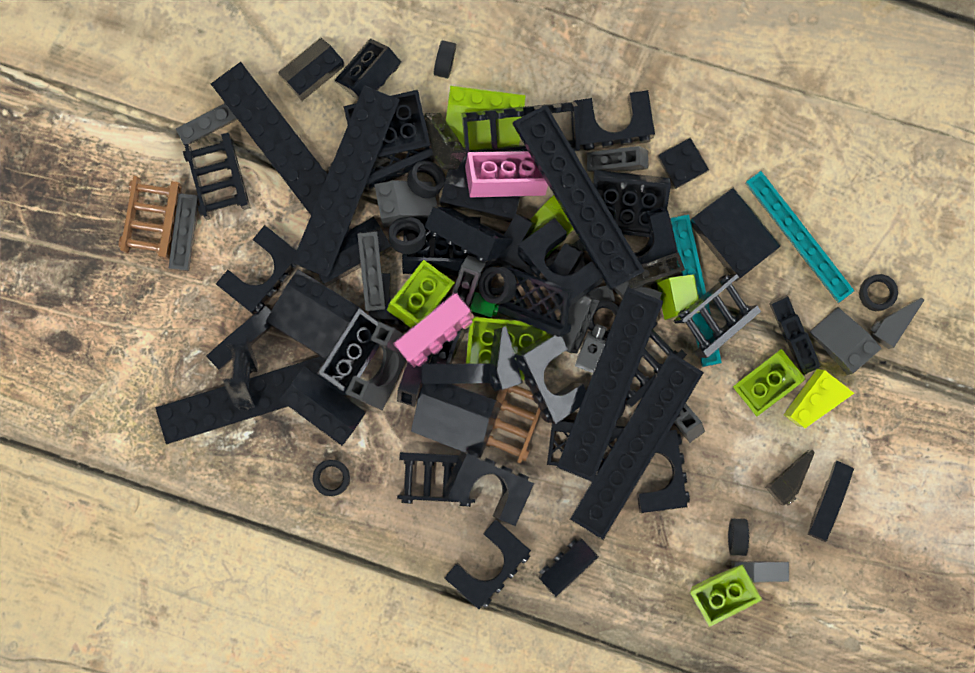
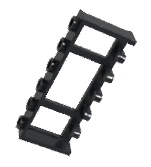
M574 101L463 112L461 116L465 159L467 160L468 152L528 151L525 145L498 147L496 119L523 117L545 105L548 106L551 113H571L572 140H568L574 152L580 151L578 106ZM489 120L491 148L469 150L467 122Z

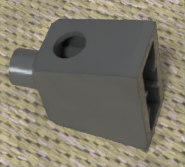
M596 324L593 332L588 331L577 356L576 367L591 373L594 372L606 342V337H604L606 328L604 326Z

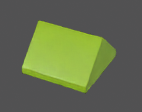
M694 275L668 278L657 283L658 291L662 293L660 300L663 301L662 311L664 320L677 318V314L681 310L689 308L699 299Z

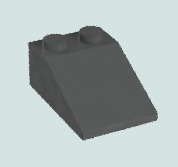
M389 181L374 184L383 228L390 227L394 221L403 217H413L420 221L426 220L430 215L432 207H437L436 197L429 199L417 196L411 191L407 181ZM420 181L428 187H433L432 181Z
M839 307L810 331L811 335L847 375L855 373L882 349L868 332Z

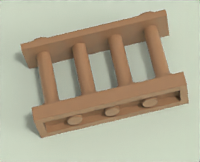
M133 175V181L131 180L129 183L130 197L123 236L119 238L120 251L129 254L130 247L156 251L160 258L170 260L178 194L182 192L183 186L179 182L171 181V185L167 188L141 184L142 180L138 176ZM139 192L166 195L168 197L167 205L158 206L139 203ZM136 210L163 214L165 216L164 223L158 225L134 221ZM133 229L160 232V235H162L161 242L157 244L131 240Z
M515 385L499 390L496 401L502 404L500 410H507L532 420L529 431L503 422L498 417L493 428H500L525 438L522 449L496 440L493 438L494 436L490 435L486 446H493L518 456L517 463L521 464L522 460L526 461L529 450H527V446L541 411L538 407L535 414L507 403L508 400H505L507 392H514L533 400L531 391Z

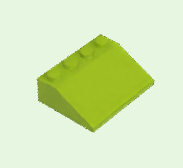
M450 86L443 146L464 149L461 113L524 107L526 95ZM521 117L496 119L498 147L520 144V136L512 123ZM490 121L467 122L469 150L491 148Z
M474 317L473 323L469 326L466 364L490 363L495 329L507 328L514 354L540 339L547 332L521 321ZM519 369L522 380H524L525 377L522 371Z

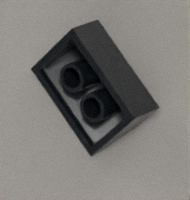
M320 38L281 69L278 74L297 97L303 101L343 69L345 64L333 47Z
M370 38L334 81L358 100L364 86L378 90L385 84L388 77L397 70L402 61L388 46Z
M574 538L567 545L569 549L566 552H559L553 558L555 562L552 565H545L539 571L541 575L538 578L555 597L599 558L582 538L578 540Z

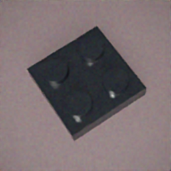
M691 138L657 156L675 189L709 171Z

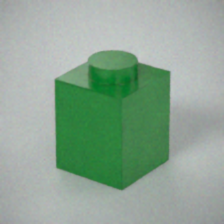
M475 292L470 311L473 314L491 319L492 315H497L499 305L485 301L481 294Z

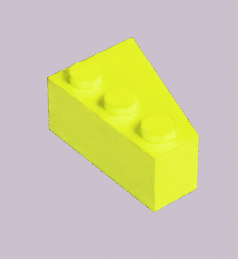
M816 369L783 415L797 426L807 428L853 395L854 392L827 371Z

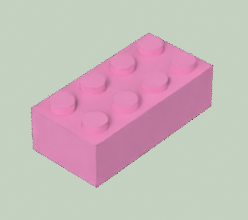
M528 151L468 152L465 169L470 197L546 195L548 184Z
M455 293L394 344L413 367H420L428 360L427 357L431 353L436 354L442 349L443 343L447 340L449 342L458 335L457 332L460 329L468 328L473 323L474 316Z

